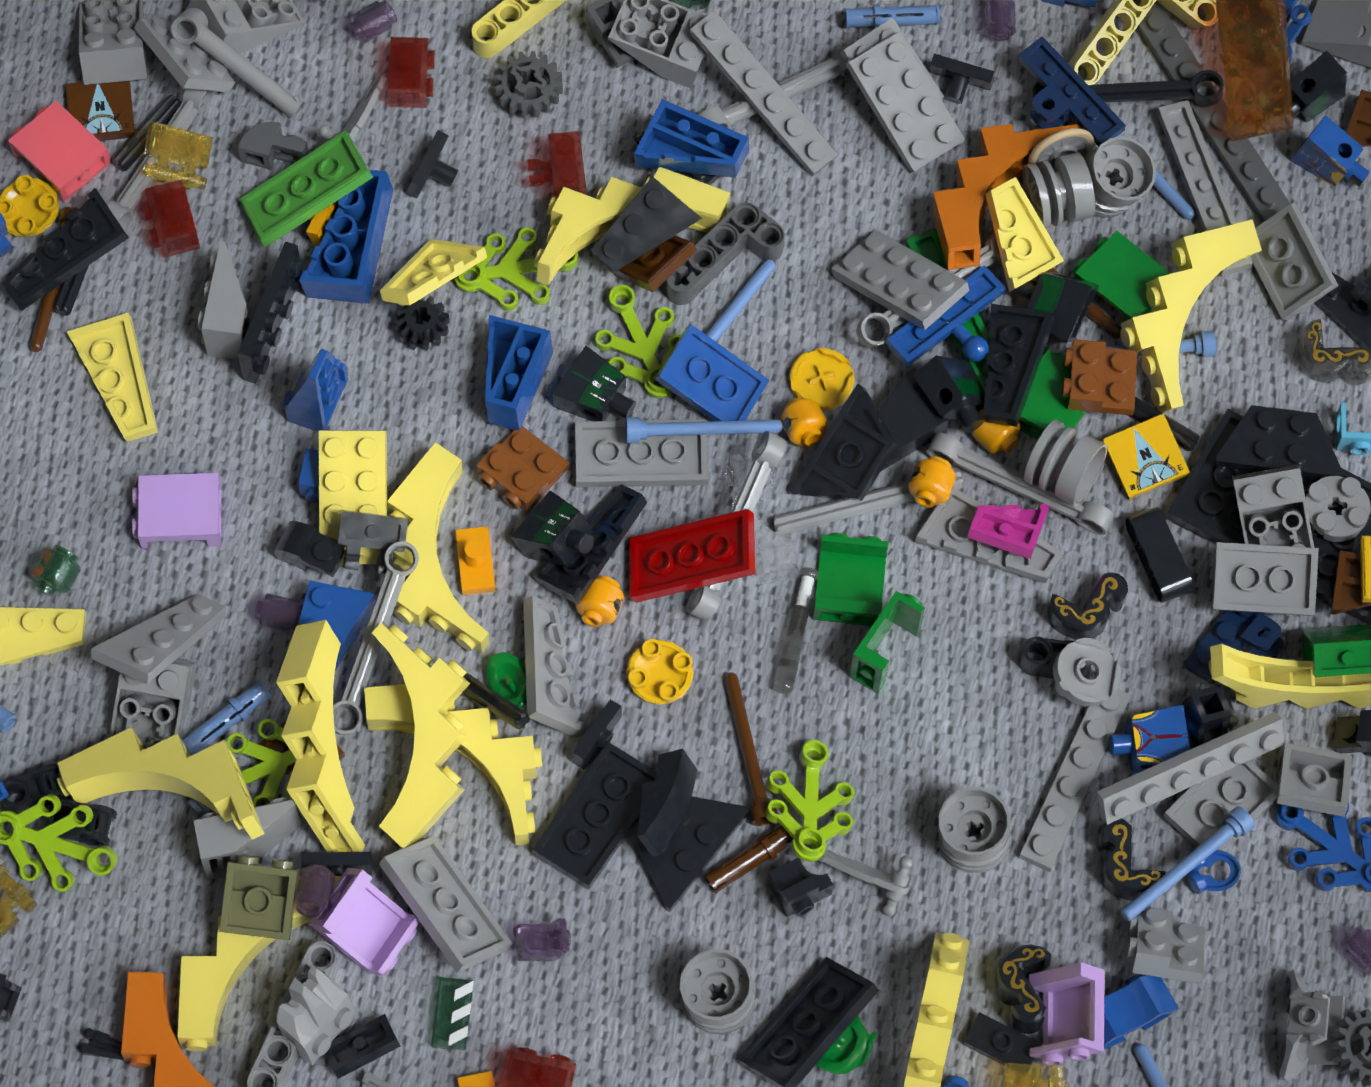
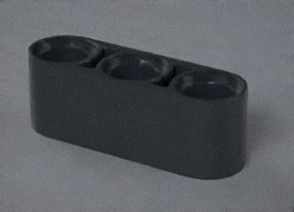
M1155 507L1126 517L1127 532L1158 601L1164 603L1192 593L1194 587L1191 575L1160 508Z

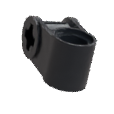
M1040 636L1032 637L1023 646L1018 659L1019 666L1028 675L1054 679L1053 665L1057 654L1074 641H1061ZM1037 652L1042 656L1043 660L1035 661L1029 657L1028 653Z
M44 765L32 772L5 781L3 785L9 796L1 800L3 809L19 814L38 804V801L48 794L57 796L59 800H68L70 796L66 797L63 794L57 778H59L58 774L60 773L58 765ZM47 783H50L51 790L48 788ZM21 793L25 795V798L18 803L8 801L13 794ZM45 800L44 802L46 809L50 808L53 804L50 800Z
M60 800V810L53 816L48 817L49 824L51 825L56 822L59 816L63 814L70 815L71 811L79 805L90 807L93 812V819L89 824L84 827H75L58 837L99 847L109 846L110 839L108 834L111 822L116 819L117 812L103 805H89L69 800ZM54 804L50 806L48 811H53ZM78 810L76 814L78 820L85 822L86 814Z

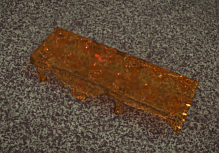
M1285 0L1216 1L1219 38L1223 49L1219 56L1224 64L1227 105V121L1224 124L1225 132L1232 141L1294 129Z

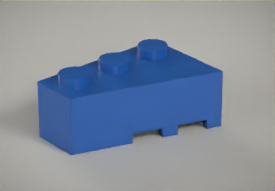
M661 99L634 153L635 166L652 169L662 167L670 171L736 178L750 150L749 137Z
M489 315L488 364L486 368L485 390L488 421L492 424L520 431L553 354L550 330Z
M309 581L298 625L327 620L341 643L335 671L371 616L376 602L375 593Z

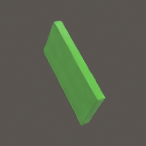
M344 130L241 197L239 201L261 243L267 247L372 179L373 176L347 130Z

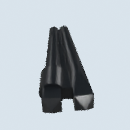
M87 1028L82 1031L85 1039L92 1042L90 1045L82 1043L77 1047L81 1055L124 1060L121 1054L122 1042L111 1038V1035L99 1030L95 1031Z

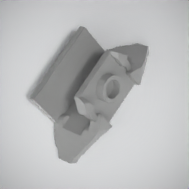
M1294 969L1288 972L1291 982V992L1289 995L1291 1004L1288 1034H1286L1285 1056L1279 1075L1288 1082L1297 1076L1307 1065H1340V1062L1333 1063L1332 1059L1337 1056V1051L1330 1049L1329 1045L1337 1041L1331 1035V1031L1339 1028L1336 1022L1344 1018L1345 1006L1344 996H1327L1318 990L1310 992L1299 973Z

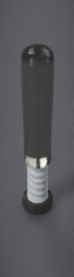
M803 567L799 570L798 575L801 582L797 601L792 607L773 687L775 691L781 694H789L794 689L810 611L808 605L814 582L819 577V572L810 567Z

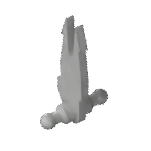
M383 74L380 79L376 78L344 128L353 140L365 123L380 92L384 88L387 78ZM322 125L318 129L319 135L325 137L328 141L340 134L332 132L327 125ZM361 154L365 163H367L366 157Z
M827 849L818 860L861 880L888 889L886 892L888 900L883 906V912L886 916H893L896 913L897 902L902 901L903 895L909 892L910 886L908 881L910 877L908 871L913 865V861L909 856H903L900 859L899 869L893 874L880 871Z

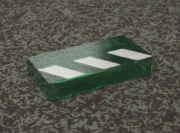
M439 977L431 1041L432 1048L466 1051L474 980Z

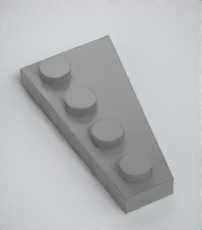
M954 487L947 502L935 508L916 536L915 542L1043 583L1048 581L1064 555V552L1038 538L1031 559L967 538L978 506L984 505Z
M197 594L91 648V659L145 684H149L225 617L226 606Z
M532 595L523 601L527 714L535 721L579 738L586 733L584 722H578L576 709L580 707L579 699L576 693L571 692L568 679L573 673L570 663L567 662L562 653V648L566 646L558 608Z

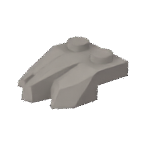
M314 965L308 971L306 982L302 983L294 977L289 987L291 1000L279 1006L276 1021L283 1036L294 1042L301 1058L311 1065L329 1050L331 1042L342 1029L349 1026L353 1015L356 1013L348 994Z

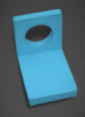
M1341 402L1336 413V450L1350 451L1354 455H1366L1371 452V433L1346 431V402Z

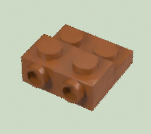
M1073 339L1072 347L1065 349L1064 367L1070 368L1069 378L1064 377L1062 397L1068 398L1067 409L1133 415L1135 408L1137 351L1106 348V342Z
M521 426L520 431L514 430L502 444L497 442L478 462L477 475L478 480L489 490L495 488L502 493L504 501L510 507L516 510L521 508L528 513L570 468V462Z

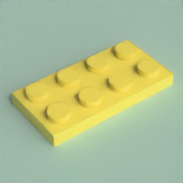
M319 431V533L337 540L341 510L387 516V431ZM361 547L359 564H377L379 549Z

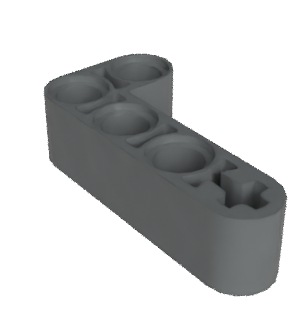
M748 202L738 204L695 245L697 252L666 280L667 298L676 305L688 304L746 247L764 261L768 259L777 260L782 255L785 233L783 228L756 205ZM741 220H749L752 224L743 225L739 222ZM771 239L776 241V243L769 245L764 243L763 241ZM728 241L731 244L728 246H721L718 244V242ZM698 262H706L709 266L699 267L696 264Z

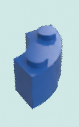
M1136 974L1125 981V987L1104 997V1049L1125 1041L1124 1035L1141 1027L1144 1031L1179 1009L1162 977Z

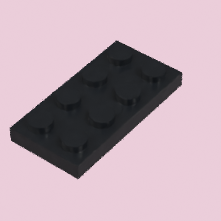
M285 241L238 351L242 376L245 381L256 384L259 375L266 373L270 362L268 354L271 346L276 347L281 338L282 329L280 325L283 318L288 319L293 309V301L291 299L295 291L300 292L302 288L299 279L302 275L303 259L299 256L298 245Z
M607 742L532 848V854L589 890L640 818L643 784L655 781L656 771L610 742Z
M826 956L740 1055L738 1061L745 1069L775 1087H797L879 990L870 980Z

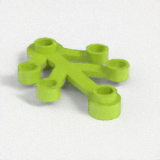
M530 227L522 228L518 233V239L498 265L487 267L493 256L501 254L506 248V241L502 234H490L485 245L487 258L455 277L456 285L465 292L480 290L500 301L499 305L503 310L513 311L518 306L517 293L509 289L504 290L490 281L502 278L529 294L534 304H546L550 299L549 288L545 284H537L522 275L538 270L537 267H534L535 258L518 261L527 249L533 248L536 245V231ZM528 234L533 236V239L531 241H524L522 237ZM495 240H498L502 243L499 247H493L490 245V243ZM578 252L570 258L571 261L569 263H565L559 270L563 272L573 270L578 264ZM469 274L475 275L477 277L475 280L468 281L465 279V277ZM537 291H543L546 293V296L538 298L534 294ZM512 297L514 302L506 304L503 302V299Z
M626 285L615 286L609 294V305L614 312L621 314L634 343L614 336L609 330H600L595 336V345L601 351L613 349L642 360L647 370L627 364L626 360L622 357H613L608 363L612 366L614 364H621L624 368L620 372L625 377L644 383L645 390L651 396L665 398L673 392L665 386H656L654 384L656 381L655 377L674 348L671 344L674 341H678L681 334H673L669 337L668 351L661 365H659L655 353L666 329L674 323V312L668 307L659 308L655 312V323L647 338L633 309L635 305L634 291ZM626 299L628 303L626 305H618L616 301ZM667 314L670 316V319L668 321H661L659 316ZM608 337L611 341L608 344H602L599 339Z
M264 719L260 722L258 733L263 739L267 741L277 739L285 743L281 736L284 728L279 727L272 719ZM268 724H273L275 727L273 734L264 735V727ZM241 733L231 734L227 739V745L232 753L236 755L246 754L264 761L242 771L246 785L268 776L262 794L256 796L253 800L254 806L258 807L259 802L264 799L269 802L274 800L288 766L296 763L291 750L280 753L248 741ZM237 738H242L243 746L237 750L233 749V741ZM287 783L284 787V794L289 800H293L288 791L286 790L288 786Z
M818 740L806 742L799 754L800 762L805 768L804 797L789 782L788 775L781 770L773 771L766 782L767 788L775 794L781 793L801 815L803 826L788 813L787 805L778 799L772 800L765 810L766 818L770 822L780 823L793 838L792 849L800 859L808 862L819 860L826 851V842L837 834L846 835L854 824L853 817L849 813L840 811L835 814L831 823L817 830V819L838 805H848L855 795L852 785L840 782L836 785L833 792L818 801L819 771L829 757L828 748ZM773 779L780 780L783 785L776 784ZM839 791L846 792L848 797L840 795ZM772 808L778 809L781 814H775ZM837 820L844 821L847 826H841ZM804 844H809L812 847V849L806 847Z
M53 794L42 797L38 804L19 814L9 810L1 811L0 844L9 846L20 867V876L26 881H34L40 877L43 867L40 861L30 858L23 841L34 844L52 877L53 888L59 892L69 890L75 883V877L71 871L63 868L55 852L87 862L90 871L96 875H106L117 865V854L109 846H99L93 849L58 837L75 827H84L92 821L93 812L86 805L77 806L71 811L70 815L41 830H36L26 825L41 816H53L60 810L61 802ZM45 800L52 801L54 804L53 811H48L45 808ZM78 810L86 814L85 822L78 820L76 816ZM5 821L12 824L13 830L11 833L4 830L3 823ZM101 853L108 855L110 859L108 865L100 861ZM28 864L35 867V875L28 874L26 870ZM59 875H64L68 879L67 886H62L59 883Z

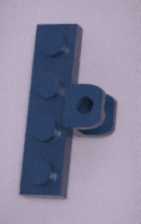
M1043 36L1018 54L1017 60L1044 88L1033 98L1030 118L1040 129L1061 126L1069 120L1070 116L1082 129L1092 134L1094 142L1098 147L1108 139L1117 137L1125 131L1126 125Z
M1226 611L1184 661L1185 668L1213 685L1216 680L1212 679L1209 670L1211 646L1224 644L1239 651L1242 649L1246 653L1276 658L1284 648L1283 640L1279 637L1282 634L1281 627L1277 622L1268 617L1270 613ZM1271 646L1273 647L1271 651L1263 652L1269 650Z

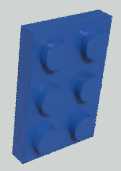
M692 324L685 328L655 377V380L713 421H745L769 382V379Z

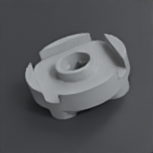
M1328 476L1322 478L1310 486L1305 498L1311 530L1313 532L1316 530L1319 534L1324 535V539L1333 542H1343L1357 536L1365 527L1371 511L1367 493L1361 488L1360 482L1353 477ZM1333 502H1337L1344 509H1342L1341 515H1336V512L1329 510L1328 507L1332 506Z
M1081 638L1065 646L1057 654L1053 665V676L1057 693L1081 706H1098L1105 702L1118 689L1121 681V667L1118 660L1115 661L1109 653L1111 649L1106 644L1092 638ZM1085 665L1089 666V672L1094 673V677L1084 678L1080 669Z

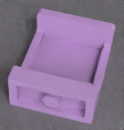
M219 473L139 476L138 488H133V507L138 508V518H133L132 532L133 538L139 539L141 549H147L148 542L207 540L208 547L222 546L221 481Z
M347 868L309 925L366 972L384 975L395 966L398 960L397 955L402 947L414 938L417 932L416 927L420 921L416 915L406 913L370 883L372 877L363 869Z
M1080 962L1029 974V982L1034 990L1043 992V1004L1046 1007L1043 1023V1046L1030 1048L1029 1056L1042 1060V1064L1047 1066L1063 1065L1064 1060H1088L1089 1055L1104 1052L1105 970Z

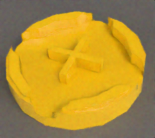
M817 348L815 351L801 354L793 363L789 378L791 391L796 398L813 399L818 403L822 411L835 409L844 404L850 396L855 382L854 372L848 359L836 350Z

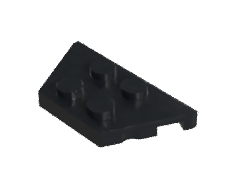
M857 383L790 491L799 496L859 501L864 499L897 446L895 439L866 388Z
M1255 405L1250 406L1216 456L1214 466L1258 472L1298 464L1302 477L1322 479L1328 476L1343 477L1341 466L1317 413Z
M691 796L681 823L659 856L652 857L641 840H638L635 844V850L641 862L644 863L648 876L656 887L668 912L672 911L749 815V808Z

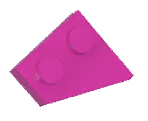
M1039 504L1038 509L1021 510L1020 505H1006L1004 507H997L995 505L978 506L967 538L1031 559L1050 505Z

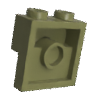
M238 855L237 861H230L227 865L219 932L290 940L301 869L293 868V861L272 859V865L258 864L259 857Z

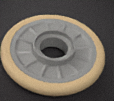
M1080 128L1058 131L1046 137L1035 146L1029 156L1028 164L1035 163L1038 167L1039 161L1047 160L1054 170L1056 157L1080 153L1086 159L1093 151L1094 138L1090 132Z

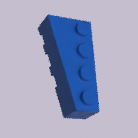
M370 170L373 176L372 179L339 200V207L333 219H329L325 227L326 233L320 245L315 247L311 255L312 261L307 271L304 270L299 279L306 297L370 303L394 190L387 171Z

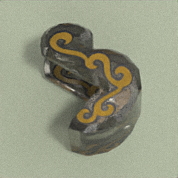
M1321 319L1311 321L1304 328L1297 347V358L1301 370L1310 379L1326 383L1333 382L1343 374H1346L1349 377L1347 382L1350 385H1361L1370 379L1371 349L1368 347L1323 348Z

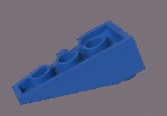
M321 349L298 379L294 390H289L285 396L283 409L286 410L287 421L317 432L326 430L349 379L347 365L341 363L339 359H336L327 350Z

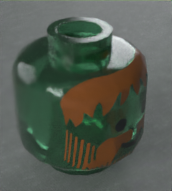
M55 545L54 548L43 549L30 572L33 579L37 581L35 588L53 597L55 592L60 594L68 593L81 571V567L77 563L78 556L59 545Z

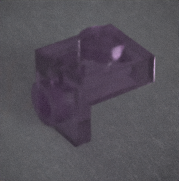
M557 918L551 924H518L513 928L518 961H556L570 950L571 934L567 929L565 918Z

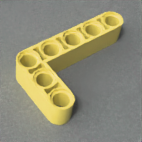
M566 0L502 1L473 25L471 30L473 51L482 58H491L497 55ZM529 1H538V3H536V4H530V3H528V2H529ZM506 19H514L515 21H513V22H505L504 20H506ZM483 37H490V38H492V39L487 40V41L481 40V38H483Z
M1133 0L1113 1L1068 63L1077 74L1080 65L1086 69L1087 78L1085 82L1088 85L1095 84L1100 79L1156 0H1141L1140 6L1135 5ZM1157 0L1192 29L1213 25L1220 17V7L1215 0ZM1199 6L1205 10L1206 18L1204 21L1198 17L1197 11ZM1115 16L1120 17L1123 22L1121 31L1114 25ZM1098 40L1105 46L1103 56L1096 50Z

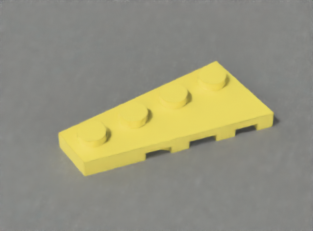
M125 313L67 331L124 439L129 442L158 433L130 314Z

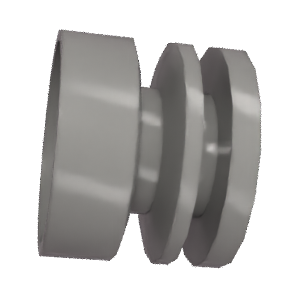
M1123 136L1110 138L1084 159L1094 188L1096 203L1094 215L1106 218L1121 215L1144 197L1155 183L1156 167L1153 157L1147 148L1135 139Z
M1080 153L1056 157L1054 170L1047 160L1039 161L1038 167L1035 163L1024 165L1022 170L1023 190L1045 229L1049 228L1051 223L1053 226L1061 225L1063 222V211L1070 222L1094 217L1096 203L1093 183L1088 166Z
M1054 420L1046 427L1036 441L1027 462L1024 480L1031 485L1039 482L1038 487L1043 491L1050 489L1057 481L1055 496L1076 507L1085 499L1094 485L1104 464L1107 445L1089 435L1083 436L1075 445L1076 429L1069 427L1065 430L1064 423Z
M966 787L954 792L944 801L939 813V846L944 858L954 868L967 873H983L995 868L1005 858L1010 847V812L1006 803L995 792L983 787ZM973 831L974 834L981 833V838L969 837V832Z
M710 949L698 953L686 964L681 974L680 992L687 1016L697 1028L709 1034L724 1035L737 1031L749 1021L755 1009L756 993L749 966L740 956L728 950ZM715 991L720 994L724 991L726 999L718 998L714 1001L712 993Z

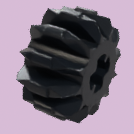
M431 295L426 301L420 299L411 305H403L404 309H397L395 331L400 333L399 336L402 343L410 341V347L413 350L418 347L419 343L423 344V348L426 351L430 347L429 342L439 346L441 343L440 336H447L449 333L447 326L450 323L449 314L444 312L445 307L442 302L434 304V298Z

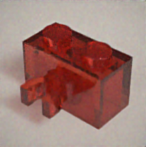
M391 37L388 75L389 107L427 108L428 97H434V78H429V69H435V50H430L429 38Z
M580 131L548 134L549 161L539 159L527 160L528 171L538 170L541 172L539 175H529L530 187L551 182L553 196L556 198L559 197L563 187L586 195Z
M182 179L146 188L147 201L141 203L146 221L153 220L155 228L149 230L153 247H160L163 258L200 249L198 234Z
M518 1047L516 1051L508 1049L499 1087H574L577 1064L572 1063L570 1058L563 1055L553 1054L550 1058L538 1056L536 1051L529 1048Z

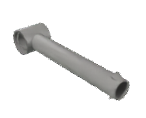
M188 8L173 21L171 33L177 42L185 45L193 42L198 44L283 111L282 115L292 118L303 104L297 95L294 97L287 90L283 89L277 82L207 28V16L200 9ZM184 21H189L190 23H192L195 28V32L187 29Z

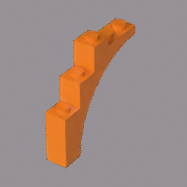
M1012 124L980 129L981 156L957 160L956 183L958 188L933 192L932 214L948 270L980 266L981 242L979 228L989 207L986 193L1014 177H1020L1024 165L1028 164L1032 150L1043 139L1061 130L1078 128L1077 124L1014 133Z
M128 972L121 1050L124 1061L130 1062V1066L136 1068H149L151 1063H156L154 1087H215L194 1068L180 1049L174 1036L167 1009V982L164 974L156 972Z

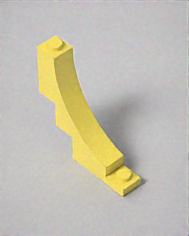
M327 620L297 625L276 681L291 705L281 736L296 758L286 790L327 852H363L365 844L350 822L354 805L343 776L334 729L333 684L341 643Z
M131 727L57 763L61 773V777L57 778L58 784L66 797L71 795L75 802L85 804L104 796L126 791H168L193 798L216 812L225 823L233 819L238 830L245 828L252 840L265 834L237 759L225 740L191 756L178 733L145 749L143 743Z
M300 876L292 929L312 920L342 876ZM218 916L216 956H181L178 1040L181 1046H186V1050L193 1052H203L207 1050V1046H216L222 1011L237 979L249 963L276 939L219 932L221 916Z

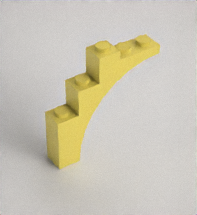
M658 168L654 178L702 218L688 228L709 233L726 216L730 192L665 168ZM611 177L606 188L601 187L596 198L563 187L559 197L552 198L547 210V215L551 216L550 230L546 240L548 244L545 250L539 249L534 261V267L538 268L537 282L549 286L559 269L571 257L602 237L642 188Z
M1253 219L1186 236L1171 243L1173 248L1172 259L1179 272L1161 276L1146 283V297L1154 312L1133 317L1121 323L1122 342L1128 350H1136L1137 353H1142V368L1145 374L1148 375L1152 387L1151 398L1154 405L1162 413L1184 406L1179 384L1178 355L1182 332L1192 306L1203 289L1220 271L1236 261L1262 251Z
M435 442L387 501L389 516L408 518L406 542L416 548L419 556L417 567L403 583L394 614L402 622L408 625L413 622L418 627H421L427 618H430L429 622L435 629L442 633H445L446 630L457 637L456 641L468 651L475 649L482 654L490 644L489 632L474 621L454 598L442 575L437 556V534L440 516L449 493L463 473L460 458ZM406 548L404 552L394 551V569L399 571L409 569L413 564L411 552Z
M380 623L372 634L387 649L403 675L411 698L415 732L413 756L407 780L395 805L379 827L402 848H406L418 843L465 790L458 784L462 778L447 765L444 769L441 768L443 763L468 737L461 731L465 725L452 713L449 712L446 716L443 713L470 683L463 677L467 671L455 660L451 659L447 663L439 658L430 666L429 664L433 659L419 646L413 650L407 645L405 641L408 639V636L395 624L389 628Z
M1224 644L1210 647L1211 660L1209 661V670L1212 679L1233 689L1236 700L1251 708H1260L1287 700L1303 708H1312L1340 700L1357 709L1371 706V674L1314 677L1312 661L1258 656L1236 650Z
M406 684L364 688L369 731L395 730L414 734L415 725L412 703ZM453 702L443 714L446 716L450 712L465 725L461 731L468 736L455 751L471 761L488 778L501 797L511 820L515 845L529 844V833H535L533 812H526L525 801L532 800L530 780L526 779H536V767H542L541 747H534L533 736L499 739L497 719H490L488 708L455 711V704Z
M935 933L903 1087L941 1086L969 945L968 939H964L955 933Z

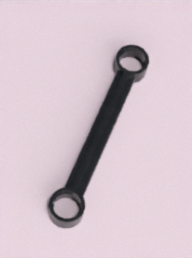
M1203 70L1197 73L1193 80L1094 84L1089 86L1105 103L1193 99L1200 106L1210 107L1216 105L1221 100L1224 83L1222 77L1217 72ZM1203 81H1211L1219 87V90L1214 95L1204 96L1197 92L1196 87ZM1039 82L1033 87V98L1044 89Z

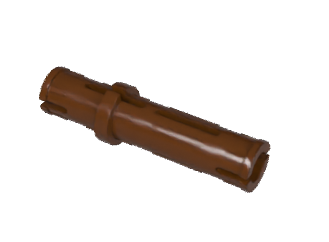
M782 825L766 836L760 835L756 838L757 842L753 843L750 847L705 874L704 878L707 884L717 894L768 859L772 861L777 858V853L792 844V836Z

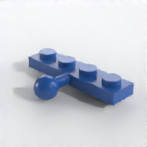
M985 265L965 279L968 282L970 291L926 330L912 322H908L887 338V347L906 367L910 366L952 333L963 344V353L968 360L978 362L987 356L989 351L987 341L981 336H973L963 326V324L1005 293L1006 287Z

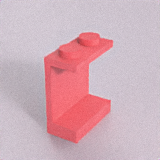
M57 101L53 102L49 107L40 109L32 121L26 126L16 129L8 140L12 155L16 159L22 155L52 183L57 197L63 203L111 163L108 148Z

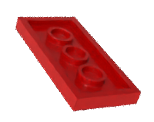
M749 509L630 538V598L636 603L756 574L754 513Z

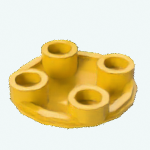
M21 175L16 181L6 187L0 195V213L6 220L7 232L17 237L30 238L42 234L52 226L58 216L59 200L57 193L49 183L38 178Z
M648 639L629 658L627 667L629 685L635 694L646 702L658 705L673 703L683 697L691 686L694 674L692 658L684 649L673 642Z

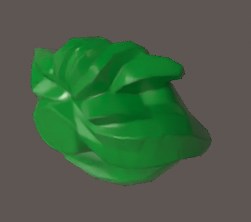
M505 652L492 655L486 667L487 686L522 710H525V704L527 703L526 666L516 656Z
M857 1016L816 1065L832 1074H846L855 1068L861 1067L865 1064L869 1053L872 1051L877 1033L874 1031L868 1034L861 1018Z

